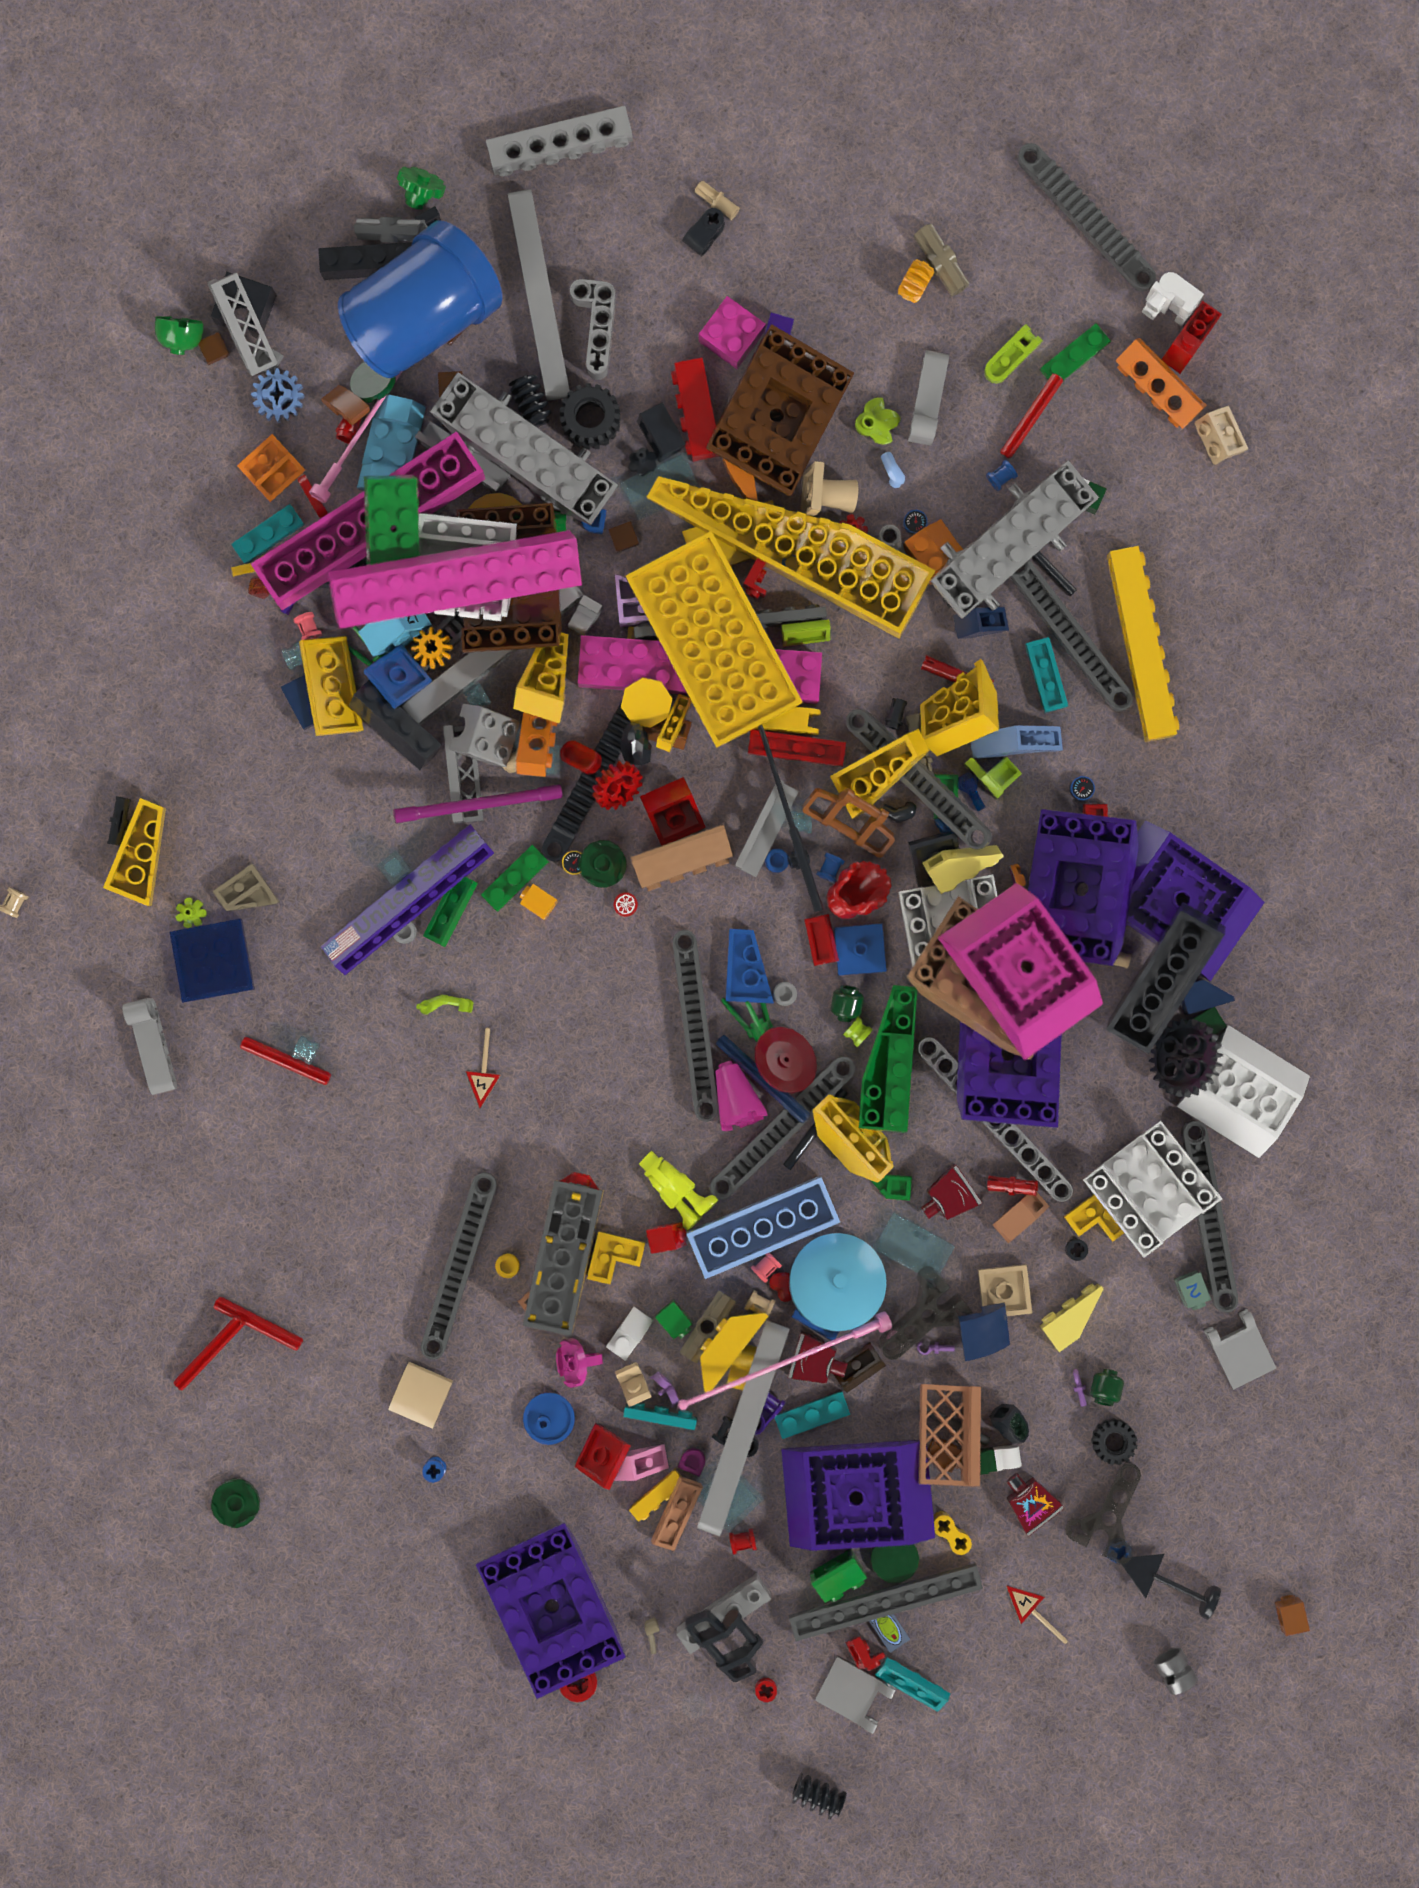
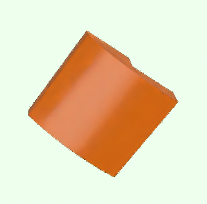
M273 434L237 465L269 502L276 498L305 471L301 464Z

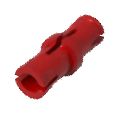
M1011 1176L1010 1178L988 1177V1191L1006 1192L1013 1196L1015 1194L1037 1196L1038 1181L1017 1179L1016 1176Z

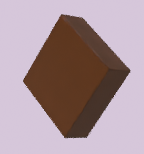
M219 332L202 339L198 344L208 365L230 356Z
M631 521L608 529L617 553L639 545Z

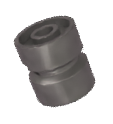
M1180 1647L1172 1648L1154 1660L1155 1667L1159 1674L1165 1677L1164 1683L1172 1695L1183 1693L1198 1682V1677L1193 1668L1187 1665L1188 1659Z

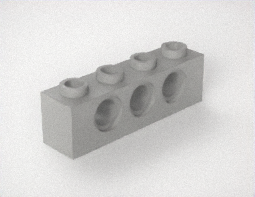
M755 1573L703 1610H710L722 1622L729 1611L737 1609L743 1619L771 1600V1593L758 1573ZM707 1621L695 1626L698 1632L712 1627ZM685 1622L679 1625L676 1634L689 1654H692L700 1647L686 1630Z

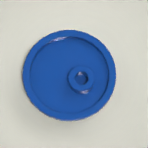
M551 1392L539 1394L531 1399L523 1415V1423L528 1435L535 1441L546 1445L556 1444L566 1439L571 1433L575 1422L574 1410L569 1401L563 1396Z

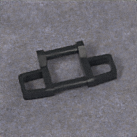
M707 1609L685 1619L686 1630L693 1637L696 1644L710 1654L716 1661V1666L732 1682H738L757 1672L756 1663L752 1658L762 1646L763 1639L748 1627L737 1609L729 1611L722 1622ZM705 1621L712 1625V1627L698 1632L695 1628L696 1625ZM737 1628L747 1640L742 1647L723 1655L714 1643L729 1637ZM744 1663L748 1665L738 1671L732 1669Z

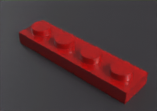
M751 730L748 754L767 757L759 730ZM765 731L773 758L843 767L846 742Z

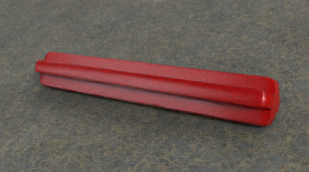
M1051 375L1000 451L1004 457L1012 458L1063 383V379L1059 375Z
M244 1037L241 1042L240 1048L320 1084L327 1085L330 1081L331 1073L249 1037Z
M219 1297L213 1308L231 1318H234L236 1315L240 1316L245 1321L246 1326L295 1351L302 1345L303 1339L223 1297Z
M236 1315L175 1379L174 1385L179 1390H184L245 1325V1321Z

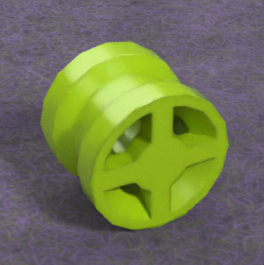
M858 1017L846 1029L843 1035L846 1038H851L853 1044L858 1047L873 1029L870 1026H865L862 1023V1019Z

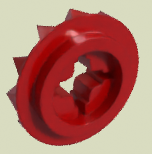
M594 1672L583 1677L585 1681L582 1682V1691H580L576 1684L572 1685L570 1683V1685L559 1688L560 1692L566 1699L572 1702L586 1701L596 1691L597 1675Z

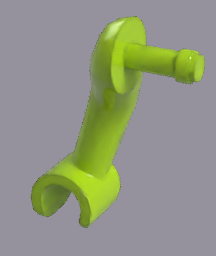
M443 994L422 1001L416 1005V1008L422 1014L427 1015L442 1005L459 1006L458 1011L471 1013L474 1002L471 999Z

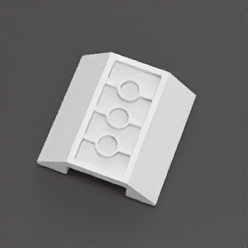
M994 875L964 880L954 890L944 892L943 894L939 892L936 886L898 892L912 967L958 896L977 909H980L997 897Z
M1227 1025L1217 1040V1043L1222 1044V1047L1217 1052L1223 1054L1222 1057L1217 1059V1062L1223 1065L1215 1069L1219 1076L1212 1075L1211 1078L1214 1084L1206 1083L1207 1091L1199 1089L1198 1096L1191 1094L1190 1098L1182 1096L1176 1107L1260 1158L1278 1139L1301 1102L1310 1076Z
M1159 1121L1083 1179L1144 1258L1199 1214H1203L1222 1200V1197L1162 1121Z

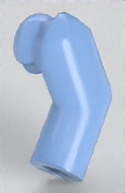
M885 452L882 454L881 460L890 477L889 484L893 488H899L905 482V475L897 465L892 453Z

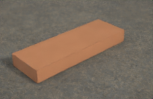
M679 1476L651 1539L653 1545L675 1551L703 1486L701 1483Z

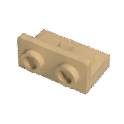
M1229 406L1209 412L1195 421L1197 431L1213 465L1248 450Z

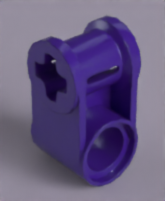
M768 1392L767 1401H765L760 1416L761 1424L756 1428L754 1435L760 1434L770 1421L777 1416L786 1403L784 1400H779Z

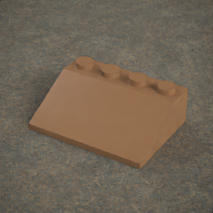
M721 825L630 858L641 888H647L649 892L662 887L661 882L670 880L672 884L683 880L684 874L692 872L694 876L706 872L707 866L715 864L717 868L729 864V859L733 855L725 827Z

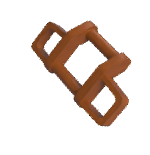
M816 788L802 806L803 813L816 819L824 826H831L854 840V844L863 847L878 858H882L895 841L894 833L883 824L889 812L883 808L878 809L855 795V791L850 788H846L838 795L821 788ZM817 797L832 801L823 815L810 808ZM849 802L871 815L859 832L835 818L841 808ZM876 828L888 837L880 848H876L866 841Z

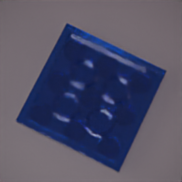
M240 918L169 932L182 1003L255 990L243 919Z

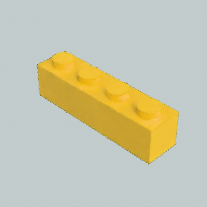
M678 694L658 736L657 748L667 752L671 751L691 708L692 702L689 697Z
M676 1469L672 1470L629 1507V1511L638 1522L646 1520L652 1510L656 1511L661 1506V1502L670 1499L679 1476L682 1477Z

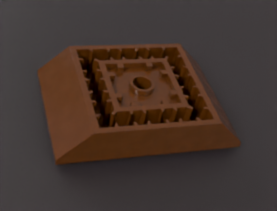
M771 324L712 432L706 449L791 497L854 372ZM771 411H777L778 413H780V422H774L771 420Z

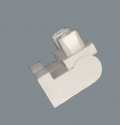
M1168 272L1161 277L1159 283L1156 281L1151 287L1146 298V306L1142 312L1154 320L1160 311L1165 314L1170 309L1177 315L1175 322L1182 327L1195 311L1204 294L1176 273Z

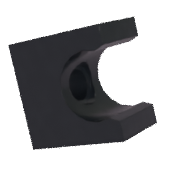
M226 271L225 277H227V276H229V275H231V274H233V273H230V272H227V271ZM239 276L264 332L277 295L271 286ZM233 280L222 285L225 295L235 298L238 290L235 281ZM240 294L238 300L244 302ZM228 299L229 304L232 307L233 301ZM215 302L211 318L216 325L225 327L226 323ZM237 303L235 310L239 308L247 309L246 306ZM248 326L251 335L257 338L259 335L257 330Z

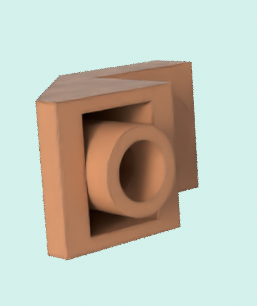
M1038 1192L1037 1196L1025 1195L1016 1205L1007 1210L993 1226L1009 1243L1037 1220L1050 1206Z

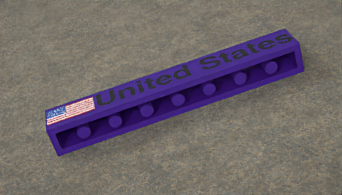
M470 824L447 844L441 846L430 858L424 860L419 867L409 875H406L392 889L386 891L381 898L368 906L364 912L348 922L342 930L330 937L321 946L322 950L344 975L348 974L459 883L464 876L466 877L492 856L494 852Z

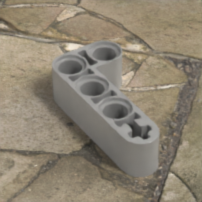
M578 279L570 286L571 300L576 306L592 308L586 359L587 372L592 379L601 380L606 377L609 371L616 305L615 289L608 282ZM579 289L587 291L586 296L581 298L577 297L575 293ZM602 292H609L611 297L607 300H602L599 298V295ZM600 315H605L609 318L604 324L596 321ZM597 339H604L606 344L603 347H596L594 342ZM596 356H600L601 366L599 370H594L597 360Z
M925 351L908 442L929 446L933 444L949 354Z
M144 998L123 1004L122 1010L126 1023L133 1027L149 1090L152 1095L177 1089V1081L170 1056H167L169 1051L164 1033H161L163 1028L158 1010H155L157 1008L153 998Z

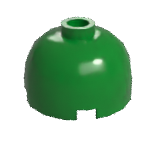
M156 316L155 335L162 346L170 349L171 354L185 355V350H193L200 343L204 323L195 319Z

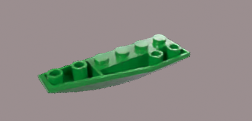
M893 985L862 1078L859 1114L860 1129L906 1133L908 1131L917 989L915 987Z

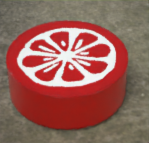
M621 893L615 898L614 909L620 916L629 917L637 911L638 902L634 895Z

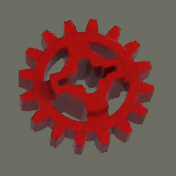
M618 761L616 767L610 764L607 771H601L603 776L595 779L598 784L592 786L595 791L592 795L596 802L602 808L605 807L606 810H610L611 807L617 810L619 805L625 807L626 802L634 800L632 797L634 794L640 793L637 790L638 787L643 785L640 781L643 778L639 773L640 771L634 764L631 765L628 761L624 765Z

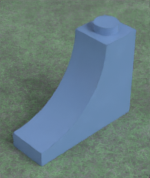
M1017 725L1001 728L972 741V755L974 759H987L1024 753L1063 750L1060 726Z

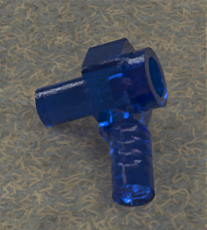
M967 772L958 777V789L969 795L978 812L986 806L976 790L978 778Z

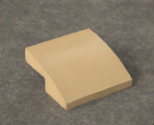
M408 1362L388 1410L433 1429L453 1380Z

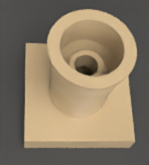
M817 461L803 472L800 512L814 517L821 511V506L840 509L849 513L854 512L858 499V481L856 479H823L824 462Z

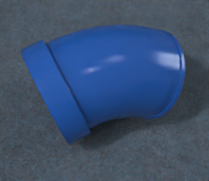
M435 221L414 237L411 247L352 287L351 290L341 294L338 299V312L345 333L360 357L379 375L393 378L401 371L407 370L439 349L471 324L477 325L482 323L501 307L503 296L494 269L471 238L451 223Z

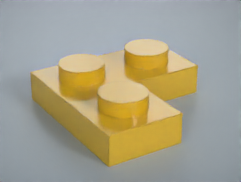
M1094 1194L1063 1216L1078 1237L1097 1223L1112 1242L1124 1234L1123 1230Z
M599 1231L587 1279L611 1285L616 1261L640 1267L646 1242Z

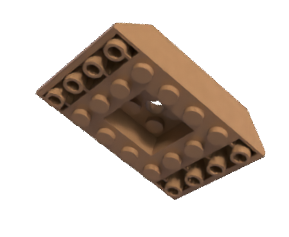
M958 896L907 975V978L922 996L1001 1049L1021 1056L938 939L939 936L978 910ZM1022 961L1020 965L1021 970L1024 973H1031V963Z

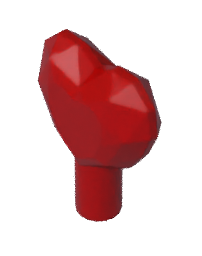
M788 1272L776 1273L769 1280L770 1287L777 1291L779 1299L783 1302L792 1300L789 1288L790 1273Z

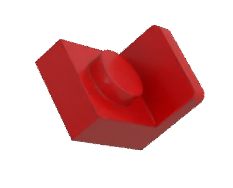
M758 558L743 583V587L746 588L745 593L756 599L759 596L764 598L767 592L756 585V582L761 584L767 573L764 570L766 562Z
M854 1637L845 1642L858 1669L867 1668L870 1671L881 1665L879 1660L885 1657L884 1653H877L870 1657V1648L861 1637Z

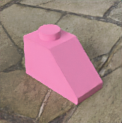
M661 1444L628 1451L615 1481H636L668 1469L665 1445Z

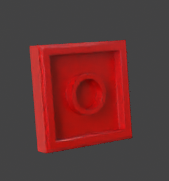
M595 1423L574 1467L604 1489L610 1490L631 1445L604 1426Z

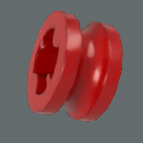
M762 1678L756 1683L755 1694L760 1701L770 1702L777 1695V1686L772 1679ZM764 1684L766 1687L771 1686L773 1688L770 1689L771 1694L768 1696L766 1693L761 1694L759 1692L762 1691L761 1686Z

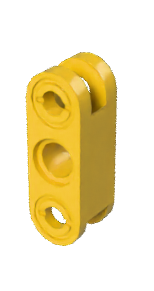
M794 707L764 723V731L819 735V729L808 726L809 717L820 716L821 710Z

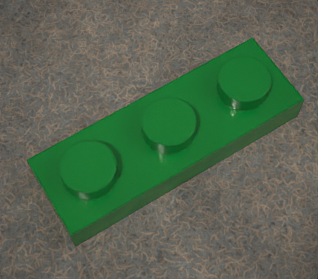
M1095 323L1042 366L1040 371L1048 380L1052 374H1057L1064 381L1109 345L1111 340Z
M531 845L481 896L499 912L549 861Z
M464 876L459 883L446 892L423 936L446 947L478 883Z

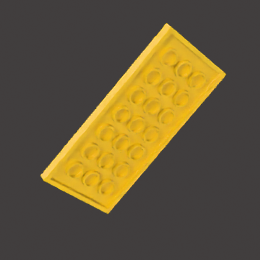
M712 531L625 576L716 748L803 703Z

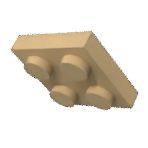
M1026 1264L978 1269L982 1306L1005 1302L1007 1316L1032 1313Z

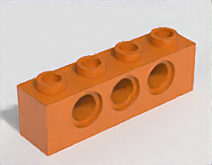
M1141 338L1135 339L1115 360L1119 364L1117 366L1118 370L1126 377L1130 375L1136 381L1134 383L1135 387L1143 394L1147 392L1152 397L1151 403L1158 410L1161 411L1163 409L1169 415L1168 420L1175 427L1185 428L1207 406ZM1140 361L1148 365V372L1146 374H1141L1137 370V365ZM1159 378L1164 381L1165 388L1163 391L1155 389V379ZM1175 395L1181 398L1182 405L1180 408H1174L1171 405L1172 396Z
M523 712L516 758L517 774L546 777L547 768L552 767L553 754L549 753L550 747L555 746L556 733H553L552 729L553 726L558 725L557 722ZM538 747V748H541V749H539V750H533L532 748Z

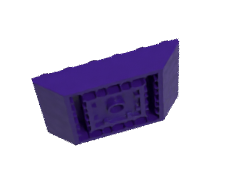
M1041 809L1028 891L1039 899L1083 962L1113 966L1124 942L1138 855L1136 820ZM1082 883H1086L1088 885L1087 894L1079 896L1077 887Z
M1145 820L1137 831L1138 855L1126 924L1154 944H1157L1180 907L1176 903V896L1179 893H1184L1188 897L1187 905L1226 926L1225 936L1200 973L1202 977L1210 982L1265 902L1248 885L1174 834Z
M960 1021L957 1103L961 1120L1058 1128L1062 1034L1035 1052L1030 1060H1024L1023 1057L1013 1053L1012 1059L1007 1061L1002 1057V1049Z
M919 1440L781 1449L790 1547L813 1551L901 1546L935 1538L931 1485L919 1484ZM929 1466L926 1468V1479H930ZM853 1491L862 1493L864 1499L861 1503L855 1504L850 1500V1494Z
M565 1522L476 1563V1567L536 1699L626 1658L613 1619L577 1540ZM549 1599L556 1600L559 1603L558 1610L554 1612L548 1611L545 1607L546 1601Z

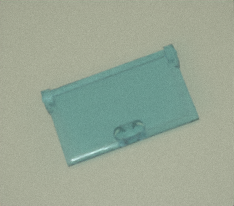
M685 452L657 465L654 471H648L645 476L636 475L625 481H620V487L626 493L638 521L664 509L647 499V495L658 476L699 487Z
M893 1213L872 1248L875 1252L878 1251L936 1284L955 1246Z

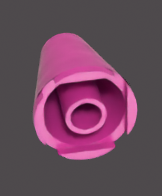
M732 1061L718 1065L719 1069L715 1071L722 1131L733 1130L732 1125L743 1128L764 1119V1116L768 1115L767 1111L739 1065L733 1064Z

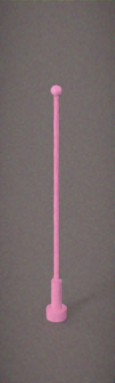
M401 371L397 376H395V377H396V381H397V379L399 378V376H400V374L402 373V371ZM385 397L376 402L339 461L332 465L321 484L313 485L309 493L315 499L323 503L327 502L331 495L328 489L342 470V463Z
M885 1311L875 1314L874 1321L852 1329L849 1334L687 1401L680 1400L678 1407L685 1410L690 1404L852 1337L856 1339L875 1330H879L881 1333L892 1329L891 1320Z

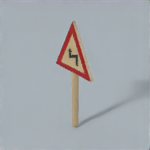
M488 1027L485 1029L481 1073L466 1071L479 1108L482 1107L501 1076L499 1074L486 1073L490 1028Z
M1006 1586L1020 1624L1032 1613L1064 1644L1068 1642L1061 1633L1035 1610L1045 1597Z

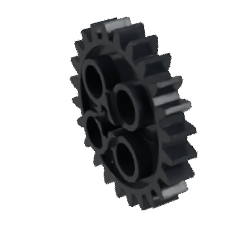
M1181 1018L1180 1022L1174 1020L1172 1021V1027L1167 1025L1165 1028L1166 1033H1162L1161 1039L1155 1043L1156 1049L1150 1051L1152 1054H1155L1154 1058L1149 1059V1062L1155 1064L1150 1069V1072L1157 1073L1153 1080L1160 1082L1158 1087L1166 1089V1093L1190 1098L1191 1094L1198 1096L1199 1089L1207 1091L1206 1083L1214 1084L1211 1078L1212 1075L1219 1076L1215 1069L1223 1065L1217 1062V1059L1223 1056L1222 1053L1217 1052L1222 1047V1044L1215 1042L1219 1036L1212 1034L1213 1028L1207 1027L1206 1023L1191 1018L1190 1020ZM1190 1055L1195 1056V1057L1204 1055L1203 1058H1198V1059H1196V1058H1188ZM1171 1057L1183 1058L1182 1061L1177 1059H1172L1168 1061V1058Z

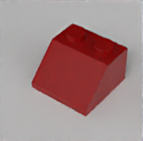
M684 777L640 796L661 846L706 828Z

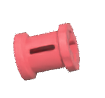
M306 612L293 619L295 624H298L302 634L301 640L317 639L322 636V632L317 629L313 619V612Z
M770 1252L766 1253V1256L756 1266L752 1265L750 1267L764 1283L768 1281L767 1278L777 1268L782 1267Z

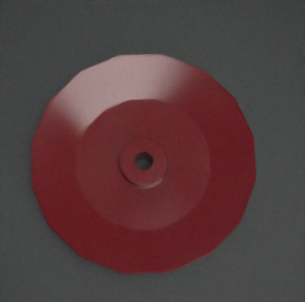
M776 1027L768 1029L759 1037L755 1046V1063L760 1075L770 1086L781 1092L796 1093L805 1090L813 1082L817 1073V1059L812 1046L803 1035L790 1028Z

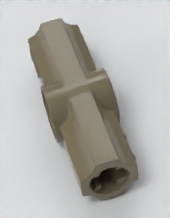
M932 223L919 229L913 237L924 252L926 262L934 268V275L939 276L951 297L959 294L969 286V282L957 265V258L949 245L944 244Z
M719 1290L703 1316L698 1320L696 1327L681 1348L680 1353L691 1361L698 1363L703 1353L700 1348L708 1338L713 1340L714 1336L718 1333L715 1330L723 1318H727L737 1301ZM705 1320H711L714 1323V1331L710 1334L702 1330V1323Z

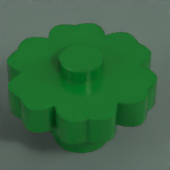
M402 167L399 169L397 180L399 185L406 190L405 203L408 206L421 210L432 197L436 199L443 197L446 186L443 185L444 181L438 176L429 174L426 170L416 167Z

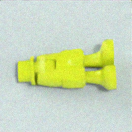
M651 1151L639 1165L646 1171L644 1175L649 1178L652 1186L660 1193V1197L670 1209L676 1207L683 1219V1227L689 1231L719 1200L714 1195L707 1197L698 1195L694 1191L695 1184L687 1175L680 1173L669 1162L663 1161L664 1158L662 1156L659 1158ZM684 1197L691 1203L695 1210H692L690 1207L687 1206V1204L683 1201Z

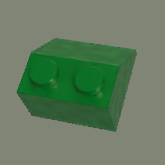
M851 1548L809 1572L813 1587L825 1603L829 1600L831 1602L837 1601L844 1595L843 1592L850 1588L852 1590L859 1588L865 1583L864 1580L867 1579L864 1569Z

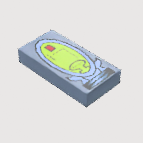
M894 1614L869 1621L890 1653L910 1640V1637Z

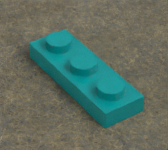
M289 504L231 543L243 563L247 564L305 524L292 505Z
M1047 637L1026 643V651L1044 714L1067 708L1068 702L1050 638Z
M839 1391L777 1414L775 1421L782 1439L851 1414L843 1392Z
M641 1402L631 1407L625 1404L623 1415L625 1418L695 1430L697 1417L692 1416L693 1413L690 1411L679 1410L678 1413L669 1412V1408L664 1406H655L654 1409L645 1408V1404Z
M888 1657L878 1666L874 1675L937 1712L948 1702L951 1694L941 1686L933 1684L920 1674L912 1672L899 1662Z

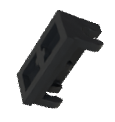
M663 402L639 414L636 422L653 452L656 453L659 463L680 452V448L685 446L686 443Z

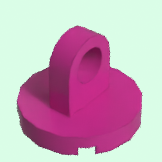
M574 1338L562 1340L560 1342L561 1347L556 1352L558 1373L560 1377L564 1376L566 1381H563V1383L569 1388L583 1385L587 1375V1367L603 1364L602 1353L585 1354L579 1341Z

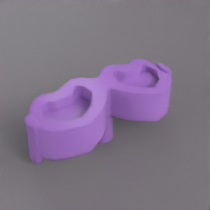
M656 1372L650 1377L663 1388L658 1392L660 1396L667 1392L672 1408L679 1403L680 1399L675 1388L660 1372Z

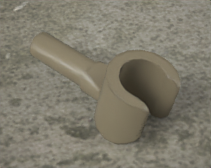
M656 1618L645 1621L644 1625L649 1639L650 1653L656 1654L654 1633L659 1632L660 1628Z

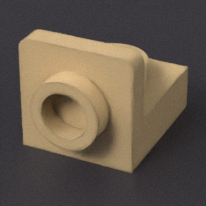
M635 1362L615 1372L629 1407L652 1397L638 1363Z

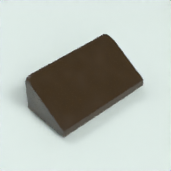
M869 1342L842 1361L848 1363L844 1377L834 1376L843 1390L848 1393L886 1365Z

